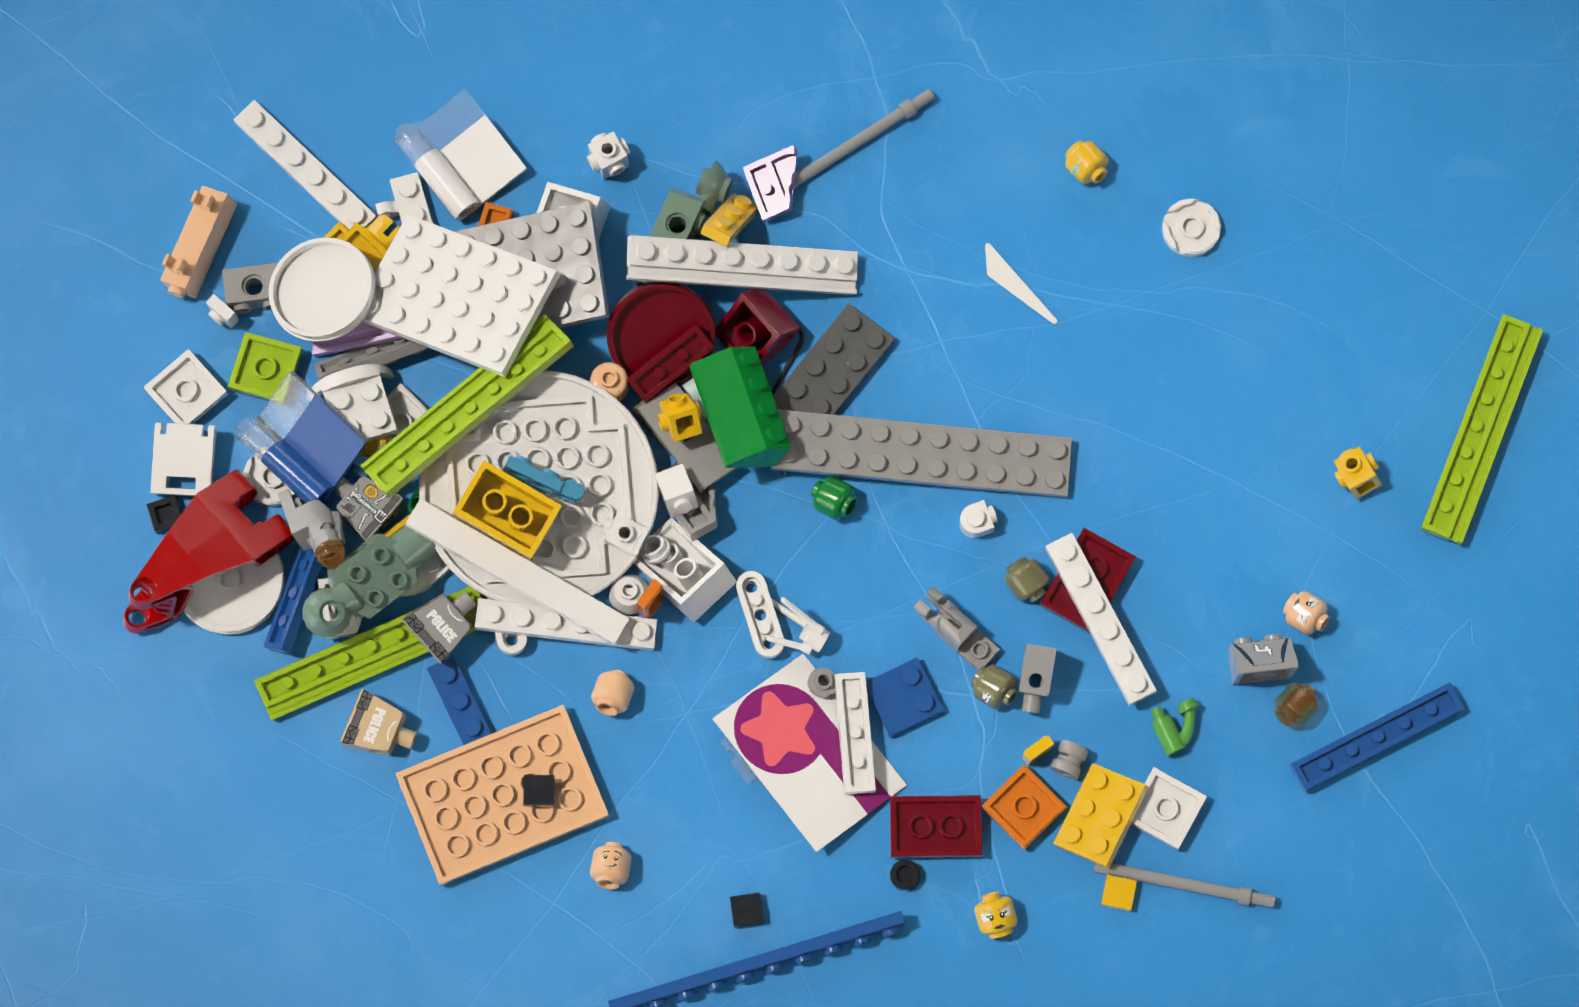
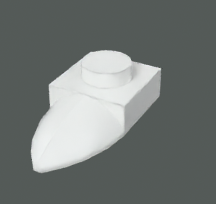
M436 554L416 570L418 583L403 593L401 597L425 592L451 570L440 556Z

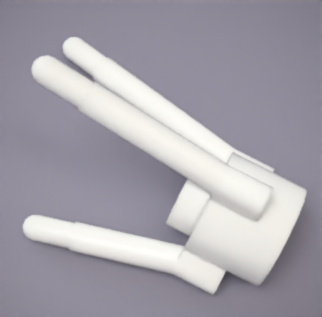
M785 597L781 598V602L788 609L771 598L773 606L778 611L803 627L799 636L803 643L770 635L766 637V640L801 650L808 655L811 650L819 652L830 632L812 620Z

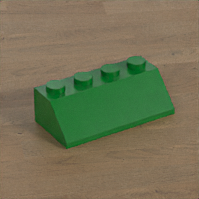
M729 347L691 363L689 367L724 467L776 466L791 450V445L756 347Z

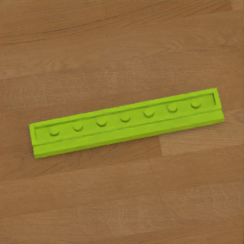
M544 314L534 323L506 377L478 368L360 466L388 498L392 497L574 345Z
M1505 314L1502 315L1420 530L1447 541L1456 542L1460 546L1463 543L1542 335V328L1538 329L1529 323Z
M469 586L446 596L451 603L464 591L476 604L478 598H481L480 594ZM477 605L464 615L465 619L471 624V628L465 635L477 631L474 630ZM414 610L254 679L270 719L274 720L429 652L402 621L403 617Z

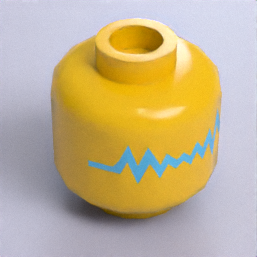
M1078 141L1066 152L1065 166L1081 184L1098 183L1106 176L1109 159L1093 141Z

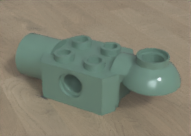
M718 161L713 163L711 169L705 168L702 172L696 188V194H699V197L680 189L672 188L669 191L649 237L691 240L702 238L703 235L700 233L704 226L705 218L712 215L717 202L724 203L733 183V179L727 176L725 169ZM635 280L634 284L638 287L652 281Z
M406 526L402 527L391 537L383 534H374L327 570L330 588H320L312 592L305 600L302 611L306 627L315 635L334 637L344 631L353 614L361 618H372L418 583L416 570L438 554L435 544ZM328 604L332 605L335 610V615L330 621H326L322 616L323 608Z

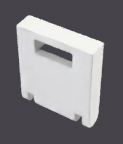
M155 423L150 493L195 496L213 483L216 444L215 425H209L207 437L204 436V425L167 423L166 434H163V423ZM170 477L196 478L195 489L169 488Z

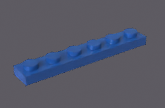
M1449 682L1291 763L1290 767L1303 791L1306 792L1454 716L1465 708Z

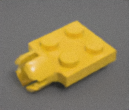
M383 214L378 216L366 228L356 222L340 240L346 241L360 250L371 263L375 273L400 226L398 225L386 236L383 232L394 221Z

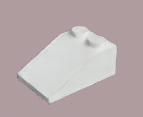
M670 518L654 533L665 537L670 543L671 550L667 558L659 563L652 564L646 562L640 553L633 564L651 582L655 579L661 583L664 595L692 622H695L737 581L724 562L697 539L692 542L681 525L673 518Z

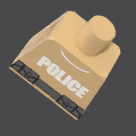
M361 689L340 743L348 749L391 756L396 744L412 749L417 738V732L403 727L406 716L402 711L368 691Z

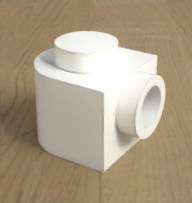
M982 500L964 508L960 516V529L963 534L970 538H979L993 533V523L998 522L993 506L987 507L985 501Z

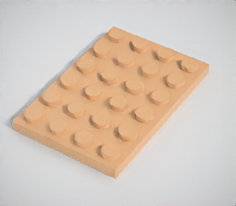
M564 704L395 773L440 886L609 817ZM524 775L555 776L554 807L523 806Z

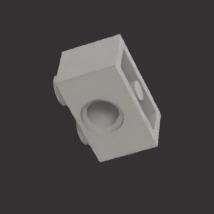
M278 263L222 270L225 304L236 314L249 313L253 308L261 307L264 310H272L269 301V284ZM253 285L263 286L261 292L257 295H250L248 291Z

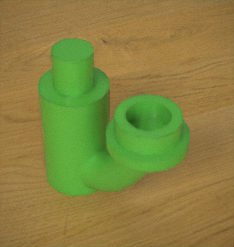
M1194 698L1185 700L1177 705L1179 715H1184V723L1180 733L1171 715L1166 716L1161 706L1150 711L1155 720L1151 725L1167 757L1184 750L1192 738L1195 725V709L1200 706L1198 702H1195Z

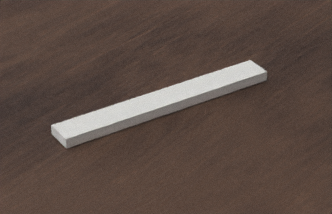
M421 498L405 523L407 528L613 646L630 619Z

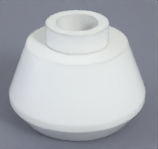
M631 574L621 576L610 587L609 598L612 606L622 614H637L636 602L648 585L639 576Z

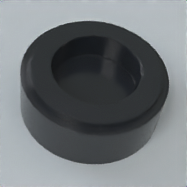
M904 859L896 862L890 871L891 883L898 890H912L918 885L920 880L919 867L911 860Z

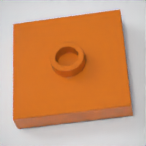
M1023 764L981 808L1025 850L1067 806Z

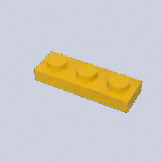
M733 193L704 223L700 234L724 246H728L755 216L758 207L748 197Z

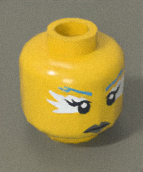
M999 891L982 895L983 901L974 908L980 932L986 935L989 934L990 939L1013 933L1012 928L1018 923L1013 900L1008 896H1000Z

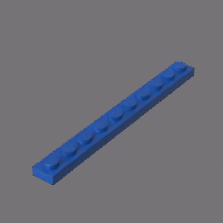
M902 911L895 912L608 1001L610 1007H644L647 1005L648 1007H662L667 1004L666 999L677 996L678 1000H685L696 996L695 990L707 987L708 991H714L725 987L724 982L736 978L737 982H743L754 978V972L765 969L766 973L781 970L784 968L783 963L795 960V964H801L812 960V954L824 951L825 955H830L842 951L841 945L853 942L854 946H859L871 942L870 937L882 933L883 937L898 934L901 932L900 927L905 925Z

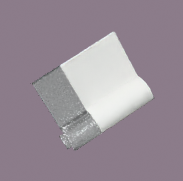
M465 88L422 123H410L407 121L401 124L395 131L394 141L456 221L463 220L527 170L523 162Z

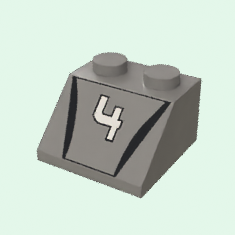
M1281 634L1264 636V640L1253 642L1251 637L1235 639L1234 644H1230L1227 649L1232 685L1289 679L1293 677L1299 667L1291 638H1282Z

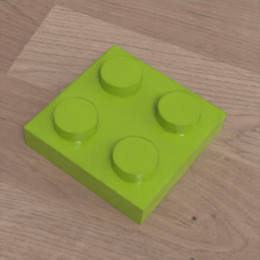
M245 332L229 380L228 389L286 405L303 351L302 347Z

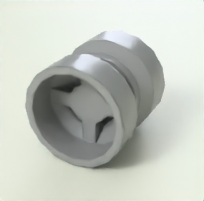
M1062 740L1058 748L1060 752L1058 758L1053 759L1050 769L1064 777L1077 780L1081 772V762L1086 760L1089 751L1074 742Z

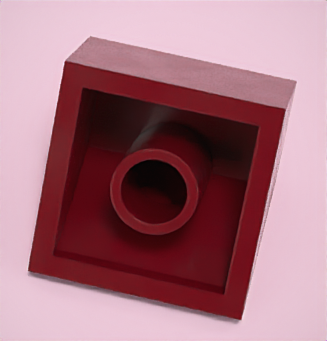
M751 289L741 293L715 329L717 338L726 348L756 347L763 366L789 344L800 327L766 289Z

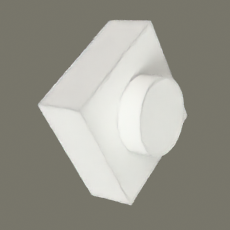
M214 294L206 301L210 310L208 315L218 325L221 326L225 323L232 329L239 321L236 313Z

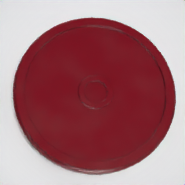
M649 282L640 285L624 295L610 315L607 325L609 353L614 363L624 368L629 377L695 323L714 346L716 329L712 313L704 300L684 285L667 282ZM713 349L710 352H708L705 356H703L701 359L712 355ZM690 368L663 389L668 388L675 382L680 386L691 380L693 375Z

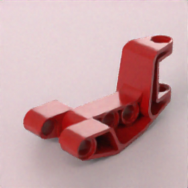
M239 469L233 470L194 496L133 581L128 594L130 604L126 608L123 617V625L129 632L139 634L174 621L182 615L194 592L193 584L242 565L253 564L260 567L294 541L295 538L291 533L289 524L280 514L274 515L263 523L260 521L254 525L241 511L242 508L256 497L258 492ZM138 588H141V590L135 596L134 591ZM139 612L144 615L146 621L143 624L135 625L130 622L129 615Z

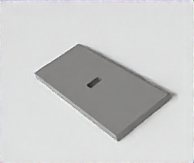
M675 382L639 406L637 410L677 464H683L689 480L698 492L701 493L736 468L724 467L712 430L703 418L699 419L702 434L693 436L686 442L684 440L674 442L666 430H661L657 419V414L661 413L659 402L666 400L674 394H684Z

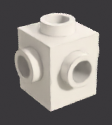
M614 131L609 134L601 133L595 136L591 143L588 144L589 155L586 156L588 163L594 172L599 171L603 180L610 176H616L629 167L627 156L630 154L629 147L623 138H617Z

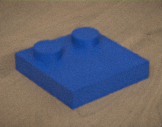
M918 657L866 682L867 693L889 738L944 712Z

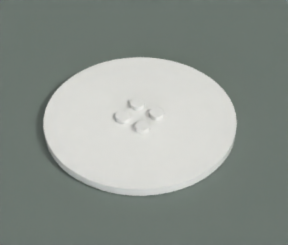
M544 370L420 473L419 500L421 498L452 516L454 509L483 460L503 471L510 455L513 457L520 455L532 461L531 466L540 470L547 468L560 475L559 479L564 482L573 479L578 484L583 485V488H585L583 498L577 504H569L568 501L565 502L521 481L562 505L529 561L591 597L619 579L641 553L640 548L637 556L633 558L602 542L605 534L601 533V530L608 517L614 519L616 514L619 513L642 526H646L650 529L646 536L648 537L657 512L659 494L658 483L655 477V473H657L656 463L646 435L628 409L604 389L577 376L556 371ZM627 528L619 529V536L621 538L629 537L630 532ZM435 544V549L446 566L462 582L478 593L492 600L543 606Z

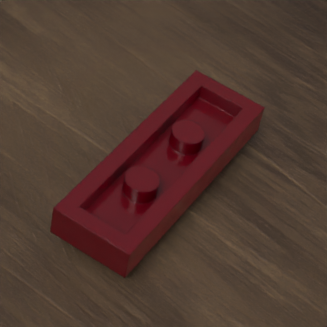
M695 323L632 373L626 380L646 403L690 368L691 363L700 360L715 347Z

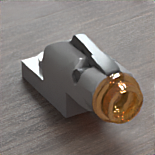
M289 489L278 493L291 533L303 551L312 548L316 560L326 568H334L340 565L345 555V538L340 513L330 511L319 500H313L304 504L299 497L295 499Z

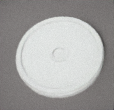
M336 238L308 240L291 249L279 261L273 271L269 284L271 309L282 328L297 338L314 342L339 338L357 327L368 314L376 291L375 273L367 257L346 241Z
M279 554L260 567L253 564L242 565L193 584L194 592L184 609V613L198 626L218 634H240L260 626L276 610L283 594L285 576Z

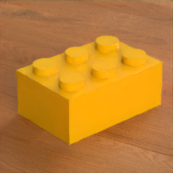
M483 460L454 509L452 516L526 559L531 560L562 505Z

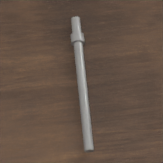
M928 89L912 100L906 99L898 105V109L796 173L794 188L902 119L908 120L917 114L916 110L935 99L933 93Z
M1113 863L1109 869L1095 864L1093 872L1236 900V904L1249 906L1250 903L1273 908L1275 896L1253 892L1252 888L1239 886L1238 889Z

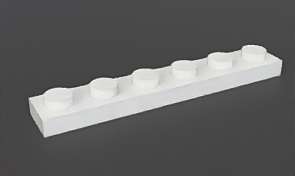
M255 100L233 119L241 130L348 230L356 222L366 228L377 218L364 203Z
M1073 533L1046 545L1045 549L1128 706L1156 693L1157 690Z
M478 598L474 630L613 646L545 606ZM626 616L630 619L614 647L653 651L657 619Z

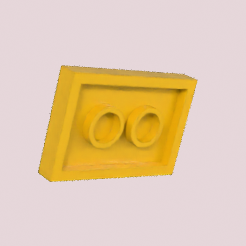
M1092 763L1053 844L1057 848L1109 869L1148 787L1143 783Z

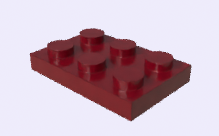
M1083 528L1076 541L1108 601L1111 602L1136 556ZM1057 573L1040 606L1090 634Z
M981 795L890 796L891 858L982 857Z

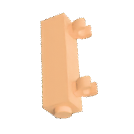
M205 186L201 187L200 192L194 191L190 200L194 204L172 255L166 254L162 263L165 270L160 281L169 288L167 292L181 299H184L185 295L196 299L238 205L227 193Z

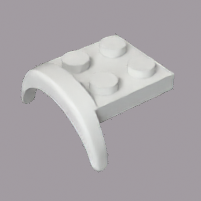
M364 364L346 368L322 378L309 391L308 398L310 402L315 395L320 396L323 394L325 401L368 442L397 433L381 377L389 379L394 377L392 370L387 366Z

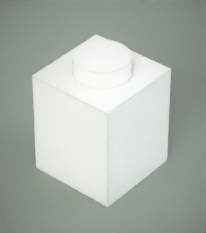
M683 464L655 473L660 493L670 517L685 514L692 509L698 508L694 490Z

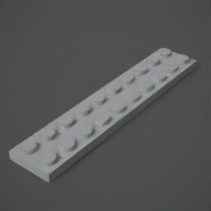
M778 409L791 445V450L776 466L771 467V470L1060 498L1068 496L1072 438Z

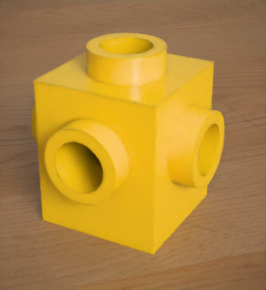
M687 393L674 394L666 400L659 402L661 411L660 414H657L659 426L662 431L666 430L674 442L702 434L699 420L702 419L698 402L693 403Z
M1360 446L1344 451L1338 459L1334 460L1339 470L1334 473L1342 488L1348 486L1356 500L1382 485L1375 472L1379 468L1371 452L1365 455Z

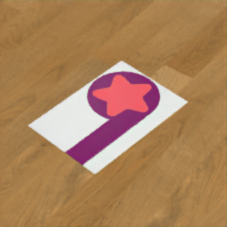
M802 654L712 719L817 852L888 800L890 796L895 795L907 786V784L871 740L876 791L875 793L844 795L836 694L833 693L829 697L820 698L810 692L807 684L808 677L815 668L806 656ZM823 678L818 679L820 685H828Z

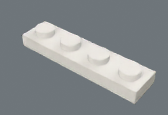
M865 672L835 674L834 682L844 795L875 793Z

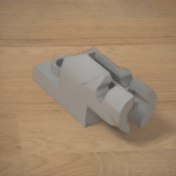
M931 587L927 591L926 598L938 609L936 615L932 614L931 608L921 599L914 606L913 610L935 630V635L975 670L978 671L981 667H986L1000 652V649L978 630V626L952 602L947 600L935 587Z

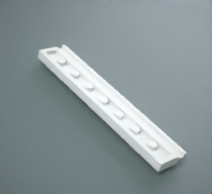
M630 235L627 238L628 275L626 280L855 295L857 294L855 285L857 281L858 252L732 242L728 246H724L716 241Z

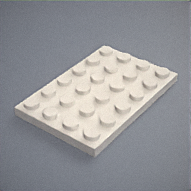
M407 214L375 272L376 291L374 300L362 322L506 377L560 275L557 270Z

